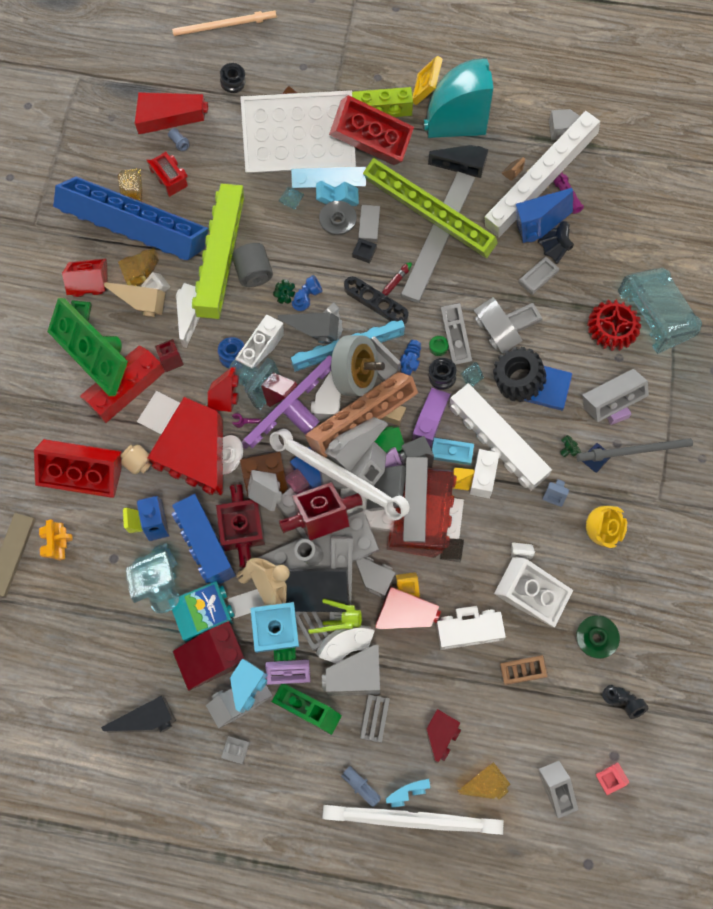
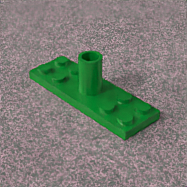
M58 298L47 332L108 396H116L128 363L120 354L122 349L121 340L117 336H102L65 298Z

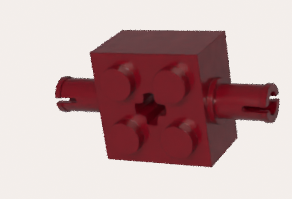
M332 482L292 496L296 515L279 520V525L283 534L301 527L311 541L350 527L347 510L362 506L363 501L358 493L341 499Z
M236 484L237 493L234 485L229 487L232 503L216 505L221 547L224 551L238 550L239 567L245 568V559L246 563L251 559L250 548L265 545L260 504L253 500L244 501L243 485ZM243 522L242 528H238L240 523Z

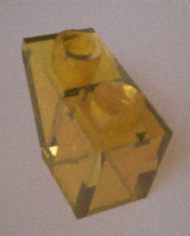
M140 169L121 170L118 174L120 194L142 202Z
M153 248L144 250L132 257H125L123 260L118 261L127 285L140 286L154 271L159 260Z

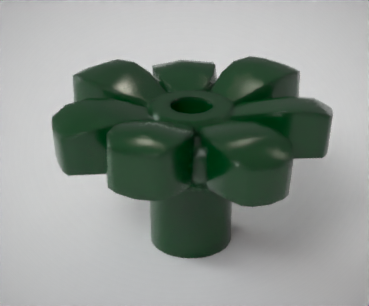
M283 279L281 283L278 282L275 285L276 288L273 296L278 298V303L283 304L285 302L289 304L292 301L290 297L295 295V291H292L295 288V284Z
M567 435L561 439L565 445V448L560 451L563 457L568 456L570 453L573 457L578 453H582L581 449L577 446L578 443L571 436Z

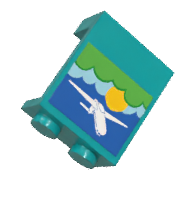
M217 581L169 600L181 637L185 643L194 639V636L227 621L231 625L234 624L232 620L235 617L231 605L227 606L224 599L228 597L224 586H219Z

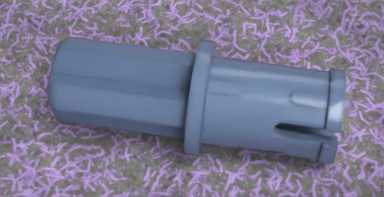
M351 766L348 767L341 777L355 790V794L359 793L372 807L376 806L381 797L367 784V779L364 780Z

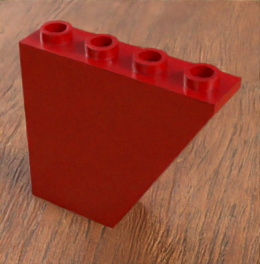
M183 397L147 457L152 463V467L160 472L163 470L169 472L168 474L177 480L179 478L185 479V482L192 487L198 485L209 495L215 493L221 496L223 493V419L218 411Z

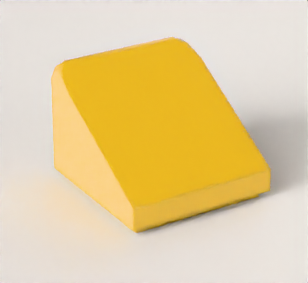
M416 572L396 575L397 589L420 597Z

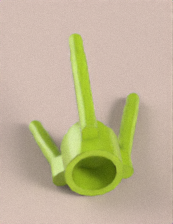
M323 599V603L345 609L346 612L342 613L341 620L322 622L323 625L334 626L310 629L308 633L360 628L362 613L360 610H355V605H345Z

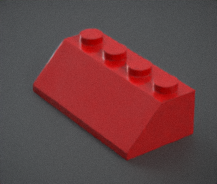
M140 345L125 357L128 363L116 396H108L96 382L80 395L82 400L105 423L111 420L165 373L161 362L149 350Z
M43 439L34 449L35 486L114 498L122 470V458L120 457L122 451Z

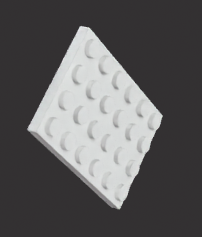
M352 90L241 96L245 173L283 172L300 168L356 167L355 147L329 135L340 101L348 95L352 96Z

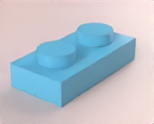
M434 438L432 447L434 460L471 465L474 444Z

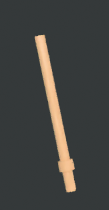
M258 11L252 15L172 29L173 35L178 36L251 22L261 23L263 20L277 18L276 11L264 13Z

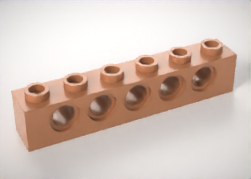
M401 372L395 373L305 434L311 450L326 458L327 455L324 452L338 435L373 417L382 419L418 394L413 377Z

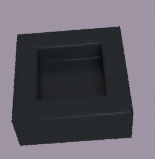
M359 238L352 257L370 263L377 249V244Z

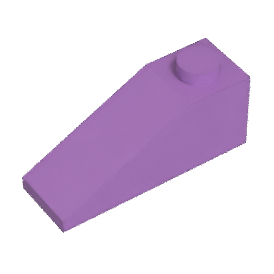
M431 388L415 426L412 441L425 436L431 448L450 397L449 393Z

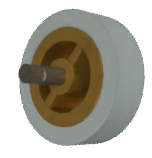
M343 336L337 342L332 354L331 372L335 387L345 396H363L372 390L377 379L378 370L385 369L384 362H378L376 348L367 336Z

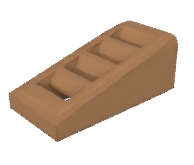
M543 655L500 663L504 685L548 677ZM534 662H538L541 674H536ZM526 663L530 664L531 676L527 674ZM517 665H521L523 677L519 678ZM510 666H512L515 679H510L508 669Z

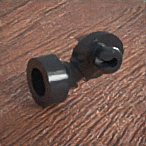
M609 685L603 691V699L608 705L614 707L626 704L625 712L630 719L640 717L649 709L644 699L637 698L634 694L630 695V691H625L624 688Z

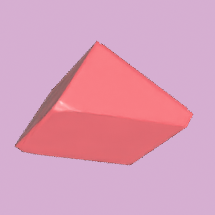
M618 762L596 774L606 795L629 784V780Z

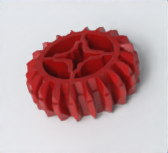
M617 299L613 303L610 300H607L605 304L603 302L599 303L598 307L593 308L587 322L589 327L588 333L592 334L591 340L597 339V345L602 343L603 349L609 346L611 351L615 347L619 351L623 349V346L628 348L630 344L636 341L640 334L641 324L639 323L640 317L636 316L637 310L631 311L632 305L625 306V301L619 304ZM611 314V317L601 319V317ZM624 331L628 332L625 335L617 336L618 333H624Z

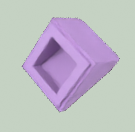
M626 407L607 417L610 425L629 419L631 412Z

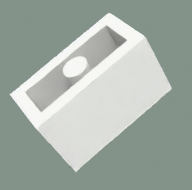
M479 449L470 495L490 499L500 453Z

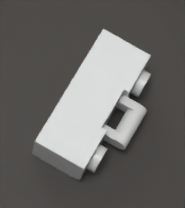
M477 606L456 609V619H453V616L441 617L440 621L436 623L440 650L503 641L506 638L501 612L495 613V610H486L482 612V615H479ZM474 615V619L462 620L463 616Z

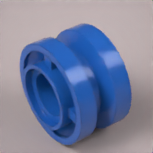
M229 337L222 340L218 345L219 359L224 367L230 369L231 367L239 368L243 365L235 360L244 347V343L240 339Z

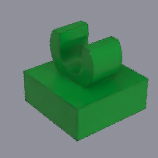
M296 647L274 650V662L296 661Z

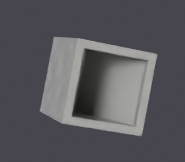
M373 645L327 668L326 675H322L323 691H326L328 696L380 695L379 646Z

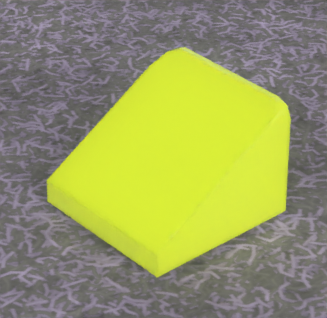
M124 508V528L129 533L142 532L138 510Z

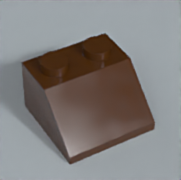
M280 452L240 460L247 496L252 470L276 474L277 482H280L279 491L283 494L288 490Z

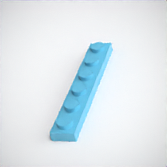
M402 320L391 321L385 326L373 327L367 332L355 333L353 335H363L370 339L375 336L382 343L403 336L405 326ZM339 339L326 346H316L308 352L296 353L291 357L294 372L322 363L329 355L332 357Z

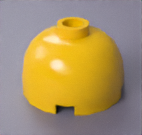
M599 506L592 510L586 521V531L589 538L602 547L615 548L617 546L615 544L618 541L622 542L627 531V519L623 518L622 515L624 511L616 506Z

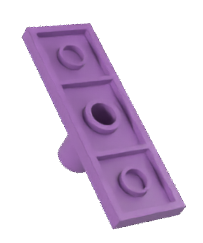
M330 355L243 439L242 445L245 450L249 446L253 448L263 438L261 436L263 432L267 435L277 424L275 420L282 413L304 434L310 432L320 422L297 398L304 391L309 393L319 383L317 379L320 378L322 380L331 371L332 357Z

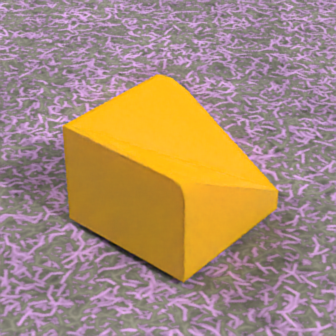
M454 468L451 474L450 488L470 490L475 470Z

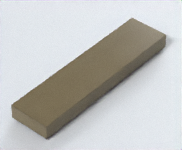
M14 513L0 549L1 597L6 598L36 521L32 517Z

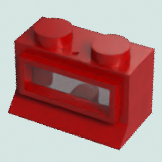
M164 152L152 160L146 159L150 172L152 174L155 173L160 184L163 183L169 197L188 186L186 181L188 176L183 168L179 169L177 167L178 162L173 155L169 156L167 152Z

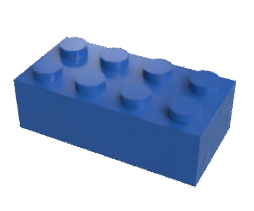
M193 494L173 504L175 512L172 513V516L179 528L184 529L180 532L188 546H192L189 551L197 565L201 564L198 570L205 582L213 583L217 581L220 585L235 577V572L197 496Z

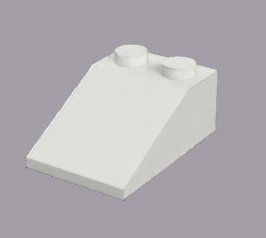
M513 557L494 594L510 605L551 627H555L573 590L529 560Z

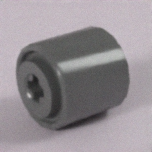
M245 244L232 253L233 263L242 286H260L272 278L273 271L263 244Z

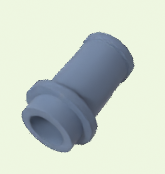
M173 128L169 131L168 137L176 144L178 150L185 151L189 148V140L183 137L178 129Z

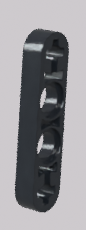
M351 276L344 281V291L347 295L390 322L402 320L404 324L407 323L409 312L404 306L357 277ZM349 284H350V285L356 284V288H355V287H352V288L350 289V288H349ZM370 292L373 294V298L366 300L363 298V294ZM386 302L389 304V308L382 310L379 308V304ZM403 313V317L396 318L397 314Z

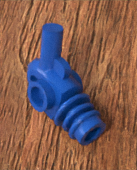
M411 340L404 351L405 354L400 358L401 373L411 375L412 371L417 370L420 363L417 358L420 357L421 343L419 341Z

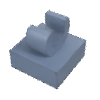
M557 479L556 484L549 483L542 500L562 507L570 489L564 487V481Z

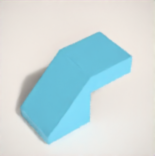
M319 181L316 183V200L324 204L332 201H344L351 206H357L359 204L358 188L347 182L333 187L323 181Z

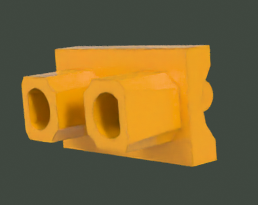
M52 519L46 520V525L39 528L40 537L47 539V545L40 548V556L64 560L67 542L72 541L73 536L72 534H66L64 523L54 522Z

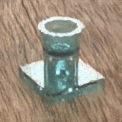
M267 358L259 369L257 367L252 369L234 360L229 369L236 367V375L239 376L238 384L245 386L244 390L253 406L261 410L266 404L261 387L262 383L273 372L280 375L275 362Z
M166 551L125 568L130 596L134 603L148 598L152 610L156 613H166L177 605L179 594L173 588L175 582Z

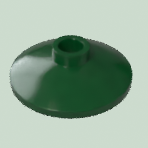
M595 615L584 619L580 623L576 639L580 649L586 655L596 659H603L611 656L617 650L620 643V634L618 628L610 619ZM593 635H598L600 637V641L595 642L593 640Z

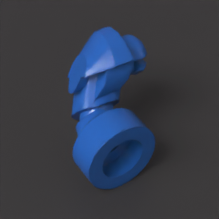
M315 275L308 277L306 283L302 286V290L299 289L295 294L294 301H292V306L295 310L304 311L310 306L309 295L316 296L323 292Z

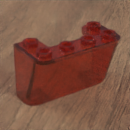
M428 469L425 543L403 541L404 517L399 520H394V525L389 529L387 550L436 558L443 552L444 548H448L450 537L447 536V530L452 523V516L449 513L450 508L454 504L452 488L455 487L457 476L454 475L453 471ZM404 483V491H403V497H404V498H405V483ZM396 508L395 511L401 514V509Z

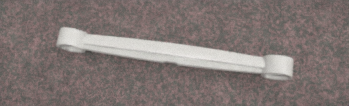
M280 429L270 435V444L274 450L278 452L285 449L332 479L384 507L385 513L390 519L399 520L408 514L410 507L404 497H389L348 470L295 442L292 434L287 429ZM279 435L283 438L284 445L280 443ZM393 502L399 505L401 514L395 511Z
M323 805L322 819L352 821L384 826L503 835L504 820L479 819L429 812L412 813L407 810L352 808Z

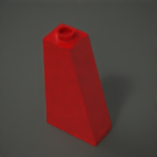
M138 92L135 116L138 134H145L204 121L205 113H208V102H205L203 94Z

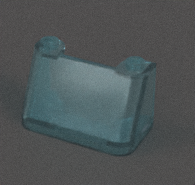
M663 267L632 273L624 277L618 293L622 299L628 297L629 302H635L652 329L650 336H655L656 343L652 347L657 354L699 334L702 322L688 305L667 269L665 270Z

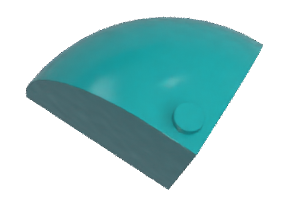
M487 58L473 59L461 63L451 69L439 81L429 101L427 119H424V131H428V138L486 135L494 89Z

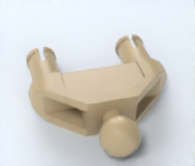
M251 558L247 561L246 567L237 573V578L243 575L238 579L243 584L252 578L264 602L263 606L286 603L287 585L285 581L290 575L287 566H276L261 558Z

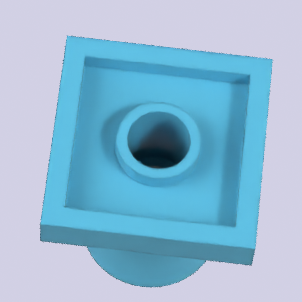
M294 602L250 608L255 653L299 647ZM274 628H280L279 632L273 633Z

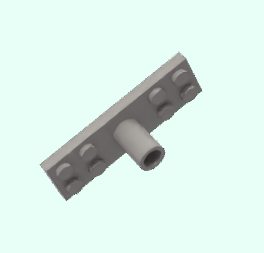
M362 511L348 517L350 527L311 541L305 536L258 558L267 560L276 566L285 565L288 569H331L332 536L353 537L352 563L376 553L380 549L366 514Z

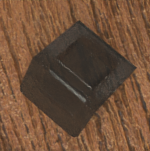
M443 539L440 560L460 563L464 539Z

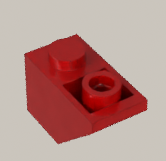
M231 367L211 383L208 390L209 408L232 412L234 405L238 404L239 395L235 393V387H238L239 376L236 375V367Z

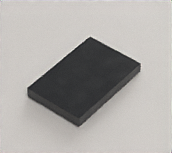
M289 569L290 575L285 581L287 585L286 603L294 602L295 612H346L345 609L325 604L322 600L327 599L350 605L348 569Z

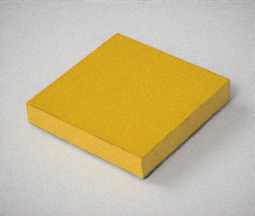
M435 57L418 73L412 96L413 104L418 105L436 89L443 60L441 57Z

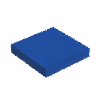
M544 366L547 381L546 384H543V391H538L539 395L537 397L533 395L531 397L532 400L527 401V399H524V401L563 411L572 373Z

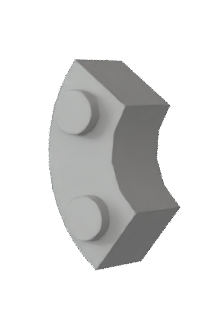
M494 297L474 309L477 315L474 319L480 328L484 326L491 336L489 341L495 350L499 348L503 354L506 350L523 341Z
M265 685L261 692L257 691L255 694V702L250 710H245L242 713L235 709L231 688L226 692L221 690L212 696L213 700L206 707L217 727L221 728L252 711L271 698L272 694L267 685Z

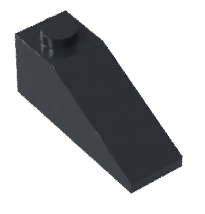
M466 145L433 150L429 152L428 165L481 178L489 149L481 146Z
M161 695L101 728L102 731L107 733L157 732L158 730L161 733L172 727L171 724L176 720L166 698Z

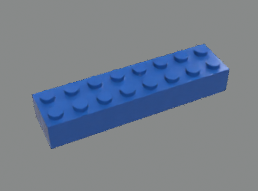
M73 177L55 186L53 207L60 209L63 213L75 215L81 220H88L96 226L110 229L113 233H121L131 240L141 241L146 246L161 249L162 252L174 254L182 260H189L205 249L206 236L209 230L205 226L79 177Z

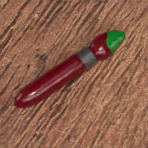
M411 262L401 267V270L383 289V294L387 296L397 286L405 274L410 271Z

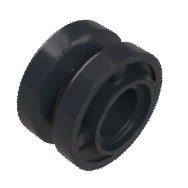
M237 63L225 64L220 70L221 87L229 93L240 92L245 86L244 68Z
M448 358L434 360L429 366V381L431 385L440 390L451 388L455 384L457 376L455 363Z

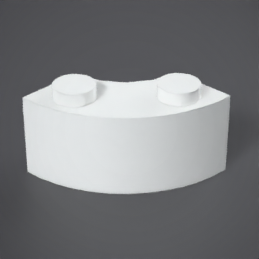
M361 625L360 628L335 630L323 640L316 654L319 658L337 664L350 652L363 651L369 648L375 630Z

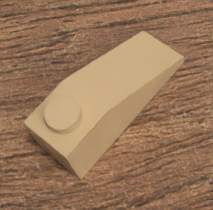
M104 283V286L136 310L143 312V316L154 318L155 314L162 315L165 292L154 288Z

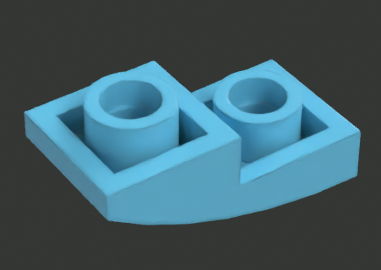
M429 779L413 782L396 790L386 798V803H391V808L405 806L404 801H409L408 791H412V795L426 794L425 789H430Z

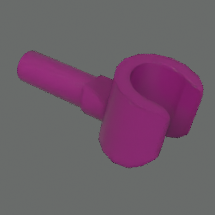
M239 413L232 415L234 419H240L238 422H232L237 428H241L244 424L261 423V419L243 418Z

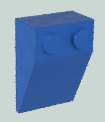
M572 188L516 204L517 227L523 243L534 242L542 238L573 212Z

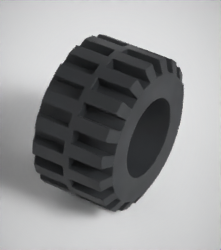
M514 347L510 352L506 350L505 355H500L498 357L499 361H495V368L493 369L494 379L501 394L503 393L505 398H510L514 402L516 399L519 402H523V399H527V401L532 400L531 397L533 395L537 397L539 395L538 391H543V384H546L547 381L542 359L537 352L534 353L530 348L526 350L525 347L520 349ZM527 369L530 371L523 379H510L511 375L517 370Z

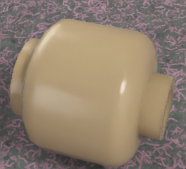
M130 445L120 456L122 458L121 464L132 474H138L139 472L144 474L151 466L147 458L149 453L140 445Z

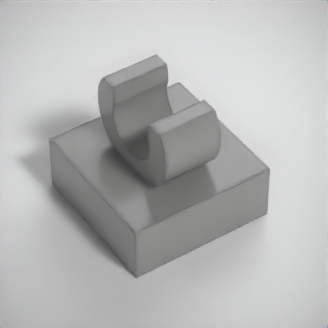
M228 736L221 758L243 764L250 743Z

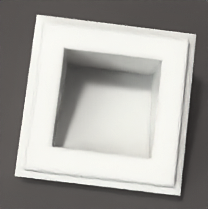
M154 272L141 285L146 288L159 289L163 292L170 288L164 277Z
M512 543V558H525L527 560L533 558L535 553L533 545Z

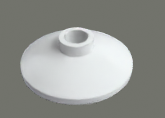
M233 435L223 437V475L238 467L243 456L242 442Z

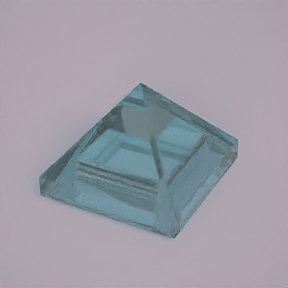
M288 186L280 197L279 202L295 209L304 194Z
M477 362L461 373L466 385L469 383L472 387L484 378Z

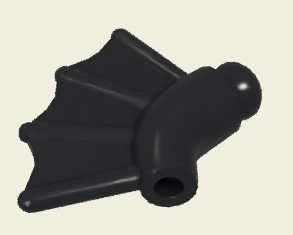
M562 221L558 228L551 229L538 240V243L544 248V255L553 258L555 264H558L566 251L571 250L574 246V243L569 239L570 224L566 221Z

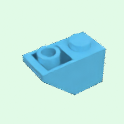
M245 659L240 661L230 677L235 709L242 713L245 710H250L255 702V694L257 691L261 692L268 681L266 680L268 674Z

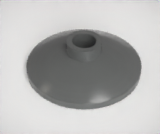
M332 201L326 204L319 214L322 228L334 235L349 232L355 226L357 220L355 209L344 201Z

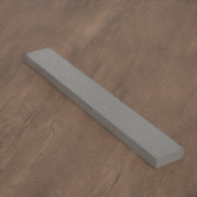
M457 172L443 203L460 213L473 186L475 177ZM435 224L431 228L401 293V297L416 303L420 302L450 234Z

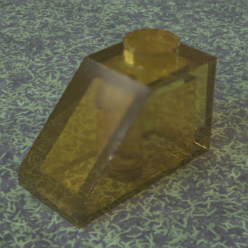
M492 762L457 792L459 795L486 799L497 797L499 800L509 792L507 787L511 784L495 763Z

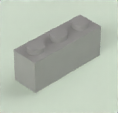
M632 369L583 394L584 410L599 422L649 396L648 381L636 370Z

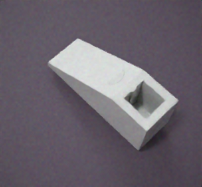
M266 314L235 360L253 369L275 349L284 336L283 323Z

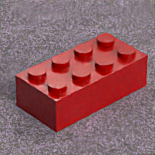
M348 95L340 101L329 135L383 161L396 165L403 161L414 127Z

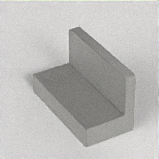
M375 336L372 337L371 341L376 348L378 362H384L385 369L378 370L377 376L382 381H385L395 373L400 372L401 362Z

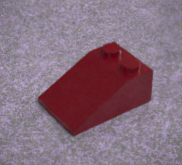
M229 621L204 632L173 650L188 691L234 671L242 659L246 660L233 626Z

